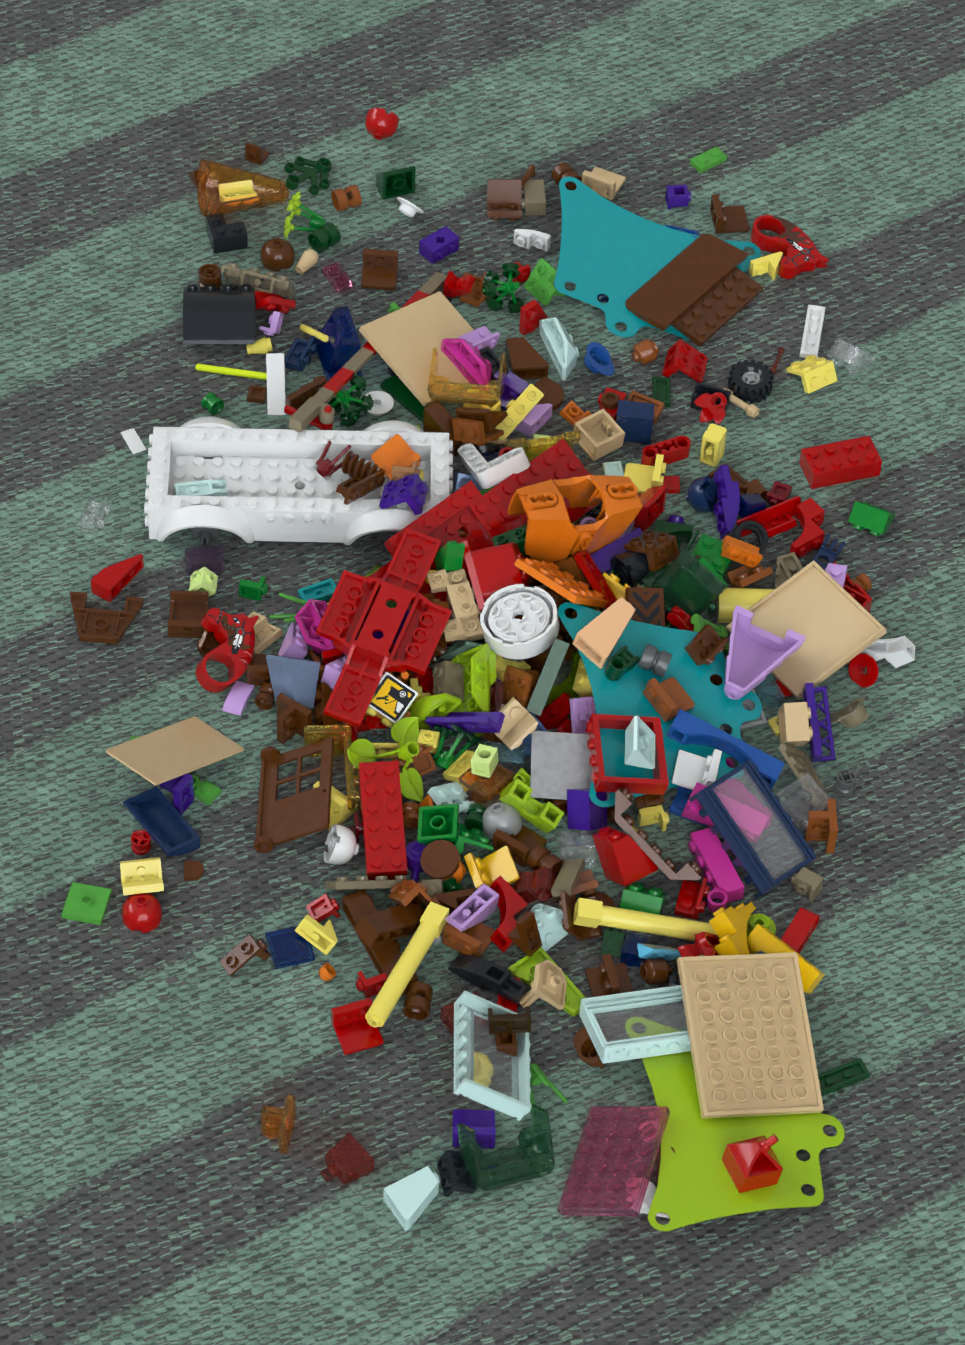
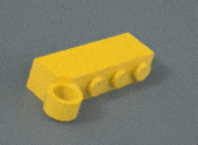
M757 924L747 937L749 954H755L759 951L766 954L796 952L760 924ZM797 953L803 991L811 994L825 974Z

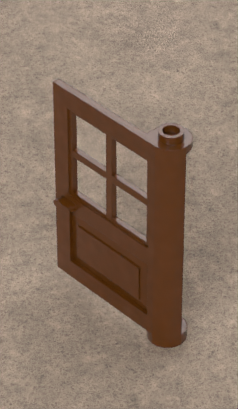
M333 737L282 754L271 746L261 750L256 839L254 840V849L257 852L268 853L273 850V846L329 829L334 752ZM321 752V766L302 772L303 758ZM298 760L297 774L278 780L279 765ZM320 772L319 787L300 793L301 778ZM296 780L295 795L277 800L278 785Z

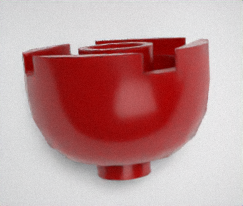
M382 108L370 109L365 119V127L369 134L377 140L393 136L400 120L395 113H385L386 109Z
M150 893L132 894L126 899L122 907V920L127 928L132 931L137 930L145 933L159 926L162 919V907L155 896Z

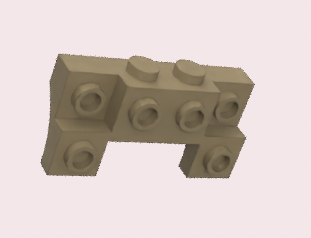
M230 262L228 265H222L221 271L224 273L225 283L239 285V287L242 284H249L251 287H255V291L277 294L289 299H294L296 289L292 288L293 282L288 281L289 277L281 275L276 277V273L269 271L263 274L260 273V269L250 267L249 270L240 269L238 264Z

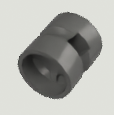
M647 644L638 667L647 671L652 669L654 674L663 677L673 654L664 650L659 652L657 647Z

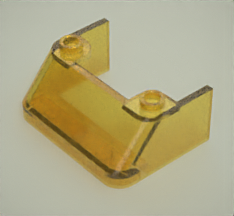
M433 348L427 389L428 395L432 400L494 405L499 402L504 391L507 368L505 353H501L498 380H492L487 385L449 382L446 377L437 376L439 359L437 348Z

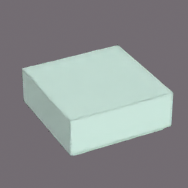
M621 461L603 463L604 475L624 476Z

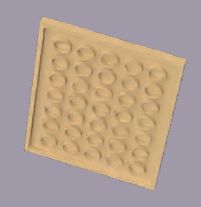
M797 952L679 957L677 965L701 1118L821 1113L824 1107Z

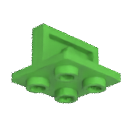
M540 258L525 282L524 288L546 306L554 295L565 296L554 286L557 270L545 259Z

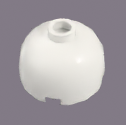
M338 824L330 828L325 842L328 845V853L324 851L325 863L341 865L350 861L353 855H357L359 844L356 843V837L352 830Z

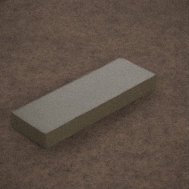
M584 858L564 861L551 889L552 897H560L562 892H566L570 896L572 895L585 866Z

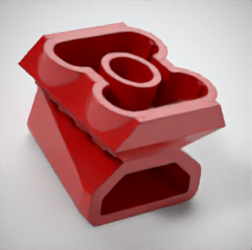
M701 932L695 935V944L682 945L677 947L682 957H695L701 954L720 956L714 948L720 944L718 940L720 938L715 934Z

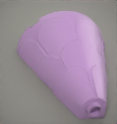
M736 605L733 611L732 629L729 638V653L726 658L724 692L727 697L732 700H738L765 680L767 675L777 669L783 661L802 646L806 636L789 629L785 639L752 625L754 613Z

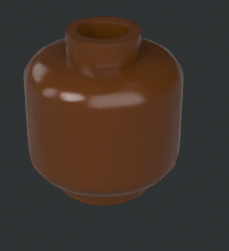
M664 958L646 959L640 967V976L648 985L665 984L668 981L669 974H672V968Z

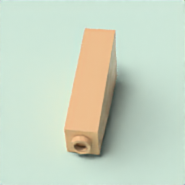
M621 597L576 634L572 644L601 669L625 631L636 609Z

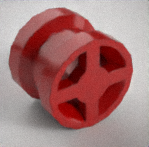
M137 830L132 833V851L138 855L147 854L151 849V836L145 830Z

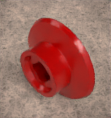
M861 653L851 659L848 672L852 681L865 688L875 683L879 669L872 656Z

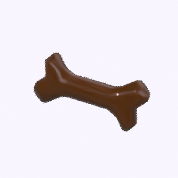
M530 164L527 172L521 177L522 190L525 183L531 177L534 178L536 176L535 165Z

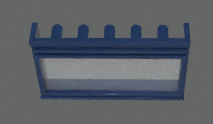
M750 759L689 798L690 802L695 799L698 800L703 808L699 811V814L703 818L708 815L714 824L710 828L713 834L719 832L725 840L722 844L723 850L731 849L737 858L733 861L736 868L742 866L747 873L744 881L747 884L753 882L759 892L754 895L756 899L816 859L814 850L803 839L802 832L795 827L791 816L785 812L779 798L774 796L768 782L762 778L758 767Z

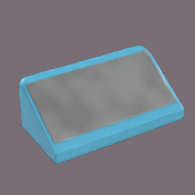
M637 944L639 958H664L666 961H671L681 956L678 949L669 946Z

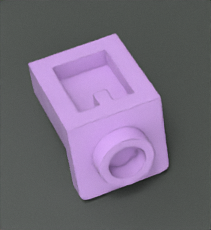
M273 311V314L269 317L270 328L260 326L259 330H264L263 334L274 336V333L280 334L284 313Z

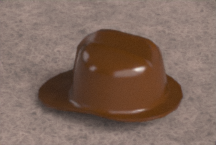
M581 1028L575 1034L573 1040L579 1058L590 1067L604 1069V1064H602L586 1028ZM601 1028L606 1041L609 1042L605 1032Z

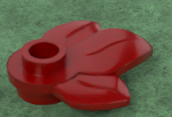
M716 392L712 395L705 393L694 401L697 406L702 408L700 422L714 420L716 424H720L724 420L727 398L723 393ZM721 399V403L717 405L716 401Z

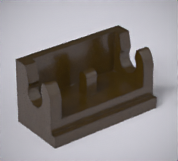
M525 1006L526 1012L524 1014L507 1013L493 1015L492 1008H488L489 1034L531 1032L530 1006Z

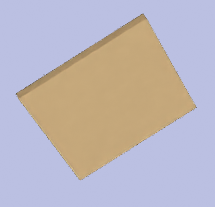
M441 291L360 327V333L424 407L430 405L435 400H441L471 386L469 381L442 352L441 343L443 339H458V337L473 331V328Z
M814 560L748 609L754 613L751 622L754 626L785 639L789 629L806 636L802 646L783 661L777 669L771 672L798 700L803 697L802 690L805 683H813V687H816L887 633L886 628ZM732 622L726 626L727 630L730 633L732 629Z

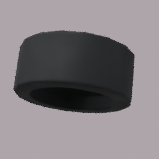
M756 521L742 522L734 529L731 537L741 540L740 533L743 530L752 531L759 540L760 554L768 544V534L765 528Z

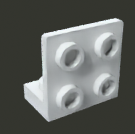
M714 749L711 756L708 755L707 758L679 750L672 776V784L691 790L694 789L697 782L709 786L716 781L722 751Z

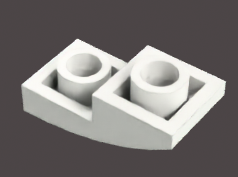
M515 229L513 243L526 249L535 246L538 249L548 251L551 235L535 230Z

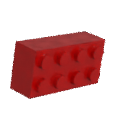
M870 436L803 448L801 449L799 464L811 489L880 476L882 460Z

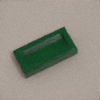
M652 377V398L663 402L665 407H671L670 378Z

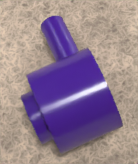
M416 840L406 846L407 868L412 871L411 879H414L418 884L419 874L424 872L420 863V857L426 845L418 843Z

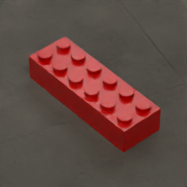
M399 761L359 763L358 776L366 876H368V880H376V876H388V880H393L395 876L407 875Z

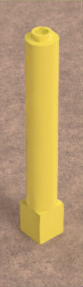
M579 898L574 905V925L597 928L598 925L690 941H695V935L701 932L717 935L711 924L706 922L605 906L603 901Z
M434 902L429 903L420 918V925L365 1015L368 1024L372 1027H382L433 941L435 938H439L443 928L448 923L446 918L449 916V908Z

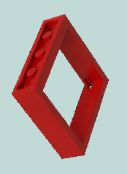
M591 715L589 721H586L587 727L585 732L588 733L589 737L587 749L590 750L591 754L589 766L592 767L591 781L594 783L595 792L615 793L621 787L623 790L627 788L634 794L664 795L669 782L660 717L639 716L656 734L654 779L609 777L605 776L599 728L626 730L634 716Z

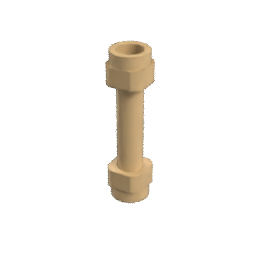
M731 391L730 402L745 410L746 415L755 418L758 416L760 409L756 405L747 404L734 396L733 391Z

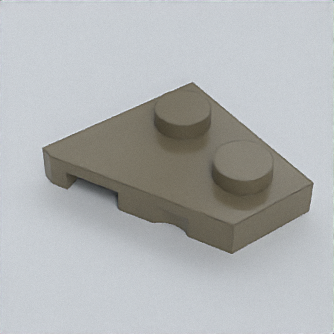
M795 552L777 557L775 589L803 569Z

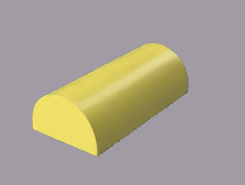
M724 588L718 591V623H731L736 605L748 610L775 589Z

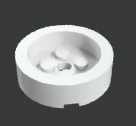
M516 584L504 587L486 600L482 613H480V622L485 642L490 645L491 650L505 658L527 659L537 656L553 644L559 633L560 624L555 601L549 593L537 586L532 588L525 587L524 584ZM517 615H522V616H523V617H522V620H521V619H515L514 617L517 616Z

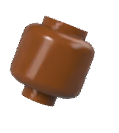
M644 339L633 346L634 352L631 354L636 363L639 361L642 365H646L657 359L659 350L653 340Z

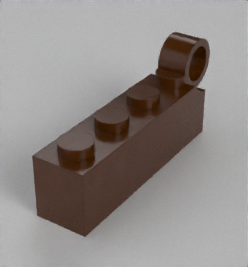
M415 897L406 907L396 904V907L392 906L383 911L378 910L375 913L363 915L358 920V925L354 931L370 948L413 935L420 925V918L425 910L420 906L418 898Z

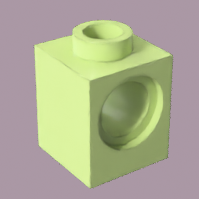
M479 744L471 758L472 774L490 778L499 762L498 748Z

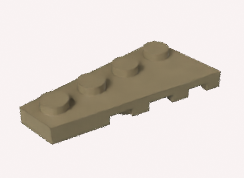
M785 743L781 744L778 749L812 800L814 808L825 811L829 797L807 753Z
M407 875L395 876L393 880H388V876H376V880H368V876L356 877V880H349V877H337V881H325V889L392 888L397 883L400 884L403 879L408 881L414 879H407Z

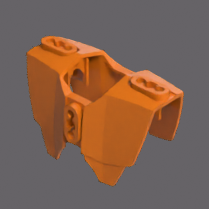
M587 475L560 480L550 479L517 489L511 498L507 513L508 515L527 514L525 554L529 555L531 560L536 559L540 562L543 560L549 563L565 559L569 554L574 556L582 551H588L591 555L616 541L633 522L643 506L637 494L638 488L629 477ZM563 497L568 499L570 508L594 506L603 501L601 512L596 518L597 522L576 526L572 524Z

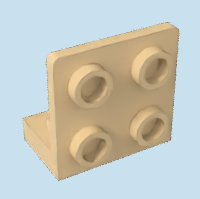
M594 167L592 172L585 170L582 174V183L601 197L613 200L626 179L624 176L598 167Z
M513 697L499 711L505 715L500 733L494 734L512 751L522 744L523 739L528 734L536 730L539 722Z

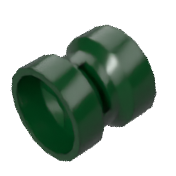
M471 804L469 806L468 816H466L464 822L467 829H483L482 817L486 807L480 804Z

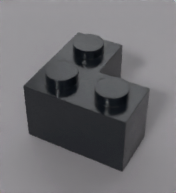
M223 213L206 216V232L214 254L248 248L247 231L244 222L226 225Z

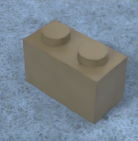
M528 180L522 190L521 209H524L525 216L545 215L546 197L544 180Z

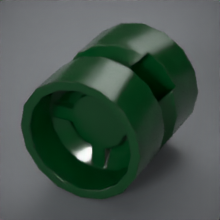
M331 222L324 224L308 235L309 244L317 253L324 252L341 240L338 228Z

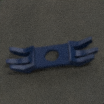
M827 534L823 544L813 558L824 570L828 563L834 562L845 545V542L842 541L836 552H833L838 542V539L835 538L829 548H825L831 536ZM818 558H826L828 563H822Z

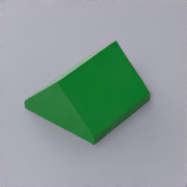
M459 804L419 807L418 843L427 846L435 840H446L451 843L457 840Z

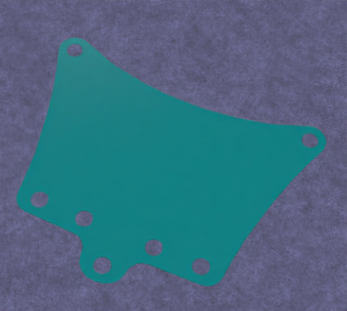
M570 176L562 178L559 182L562 232L560 257L554 280L555 288L562 294L602 309L606 315L605 324L607 329L617 336L632 337L644 326L658 329L630 312L626 308L625 302L700 236L675 230L642 218L601 197L580 180ZM566 182H574L577 188L572 191L568 190L565 187ZM723 240L742 251L745 247L754 249L755 254L747 256L737 266L742 272H745L750 267V260L761 256L760 248L754 243ZM569 281L573 282L576 285V289L569 291L565 288L564 284ZM605 294L608 296L609 301L601 303L597 300V296ZM623 322L626 324L627 330L624 332L618 331L615 328V324ZM672 325L664 331L690 340Z
M572 602L563 603L558 608L559 618L573 641L581 629L602 613ZM567 608H573L577 611L575 619H569L565 616ZM630 620L601 669L578 649L592 688L596 714L660 717L669 782L667 789L678 787L679 785L672 784L671 781L679 750L707 758L708 755H712L716 748L696 744L682 745L666 736L675 718L665 723L644 696L643 691L649 680L656 678L661 683L671 677L675 678L695 703L694 708L687 712L720 729L722 724L730 725L732 728L730 735L737 739H741L740 727L744 722L756 720L760 717L762 704L758 696L752 691L738 700H732L727 697L724 692L726 661L723 651L716 654V659L709 665H696L684 648L699 632L672 629ZM647 644L657 647L659 652L664 650L673 654L663 677L654 674L652 669L647 671L638 667L639 662L617 681L609 680L604 674L610 659L625 645L628 647L627 650L634 656H639L640 659ZM714 674L719 675L723 680L722 684L718 686L712 684L710 676ZM747 699L753 701L755 709L751 711L746 710L742 705L743 701ZM599 728L605 776L654 779L653 769L625 764V730ZM723 751L716 780L735 769L726 765V758L731 756ZM741 770L729 779L741 778L745 773ZM592 781L589 790L591 801L595 805L604 808L615 805V793L608 792L609 799L607 801L599 800L596 797ZM632 793V795L634 796L633 798L638 797V796H641V795H645V794H634V793Z

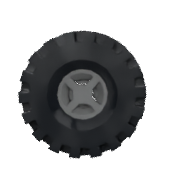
M744 360L743 363L739 361L737 366L734 364L729 371L728 389L733 391L734 396L736 395L737 398L743 399L744 402L750 401V404H754V401H757V403H760L761 399L766 400L767 396L771 395L774 375L772 370L768 369L766 364L763 366L760 361L758 363H755V360H751V362Z

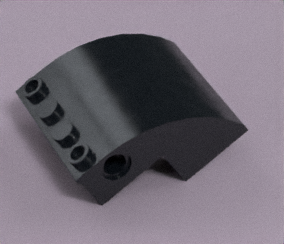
M191 284L184 287L183 344H255V287H251L249 284H242L240 287H233L231 284H225L223 287H216L213 284L198 287V285Z

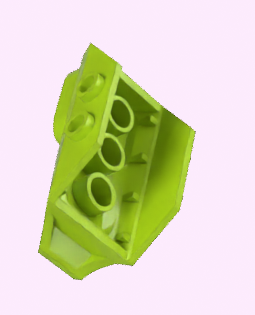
M485 643L456 655L450 661L463 665L464 702L451 712H490V686L493 685L497 677L496 655L490 649V645ZM475 733V735L480 737L484 733Z

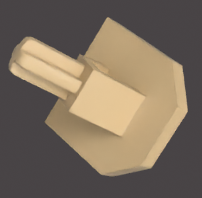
M549 960L542 961L535 965L534 981L530 984L531 990L520 999L519 1003L525 1008V1006H530L540 998L558 1010L564 1009L567 981L563 971Z

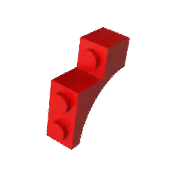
M812 498L796 506L795 518L799 521L803 533L796 541L791 543L790 553L795 552L797 558L805 556L813 549L820 548L823 544L825 532L819 526L823 523L825 511Z
M500 875L489 887L499 894L498 907L500 911L499 926L490 939L504 953L515 945L508 937V934L516 927L515 919L521 915L528 904Z

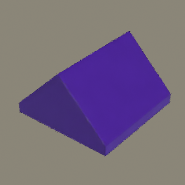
M590 788L567 789L568 829L591 831L607 827V807H599L591 801L589 797ZM596 792V797L601 801H607V792Z

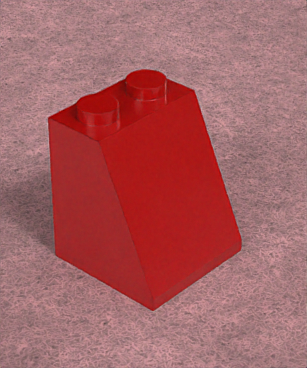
M610 827L601 828L598 833L592 835L606 879L627 886L658 870L657 865L629 835Z

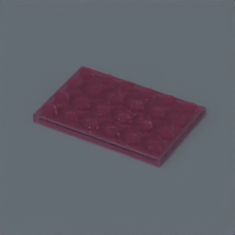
M591 1106L557 1209L559 1214L638 1217L669 1118V1108L655 1106Z

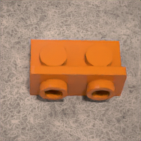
M728 535L723 538L721 556L754 569L762 560L763 555L759 554V547Z

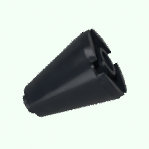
M628 550L615 555L610 560L611 568L615 570L614 575L618 573L621 579L619 582L623 586L627 584L630 587H636L650 572L645 553Z

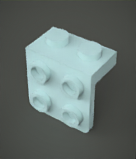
M536 904L532 907L530 912L535 914L542 942L541 947L546 952L569 934L562 927L563 911L545 904Z

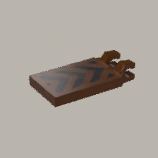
M628 587L625 589L626 601L636 609L631 620L665 627L663 588Z

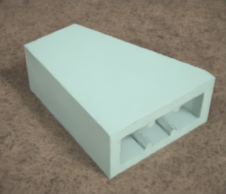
M428 1166L384 1188L383 1200L405 1231L411 1228L438 1194L440 1179L435 1172L432 1173Z

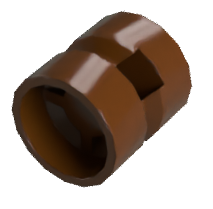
M566 162L557 165L551 174L552 180L557 185H559L562 178L569 176L582 182V177L576 171H573V168ZM569 181L565 184L568 190L572 191L577 188L574 182Z
M205 264L200 267L199 287H205L208 284L222 287V274L218 265Z
M540 844L530 852L526 859V865L533 871L538 872L545 880L551 881L559 874L564 861L555 854L550 855L551 851Z
M415 981L407 985L403 1013L409 1019L424 1020L429 1017L433 988L429 984Z

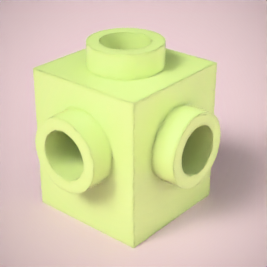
M205 566L192 573L189 591L208 592L209 597L216 593L218 576Z

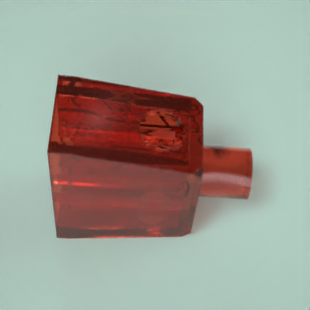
M348 1133L327 1152L325 1163L327 1168L321 1171V1176L326 1182L337 1177L345 1185L374 1171V1159Z

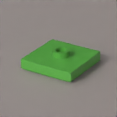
M72 882L62 911V918L102 925L112 889Z

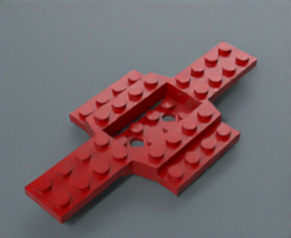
M406 528L383 578L363 577L347 570L343 571L316 630V635L334 641L333 646L348 656L323 712L324 715L360 728L385 671L405 673L408 669L425 675L452 613V610L436 605L420 594L442 541ZM393 600L397 603V606L389 608L386 602ZM411 603L413 605L410 609V612L406 618V621L402 627V630L398 636L391 654H389L390 647L394 641V638L398 632V629L402 623L406 611ZM380 631L383 633V637L376 639L372 633Z

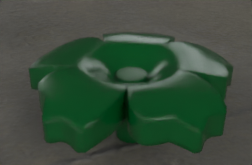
M450 877L446 881L443 880V890H445L443 893L463 890L459 882L456 883L455 878Z

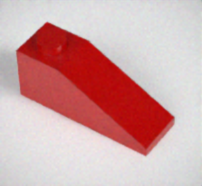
M138 554L102 569L91 579L92 593L111 602L144 568L143 555Z

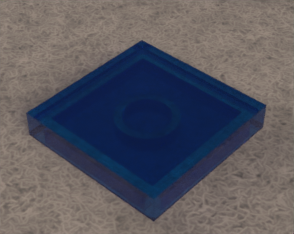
M297 926L265 933L275 969L315 961L311 943L294 931Z

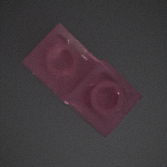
M338 262L322 267L323 275L336 292L339 293L354 287L347 272H343Z

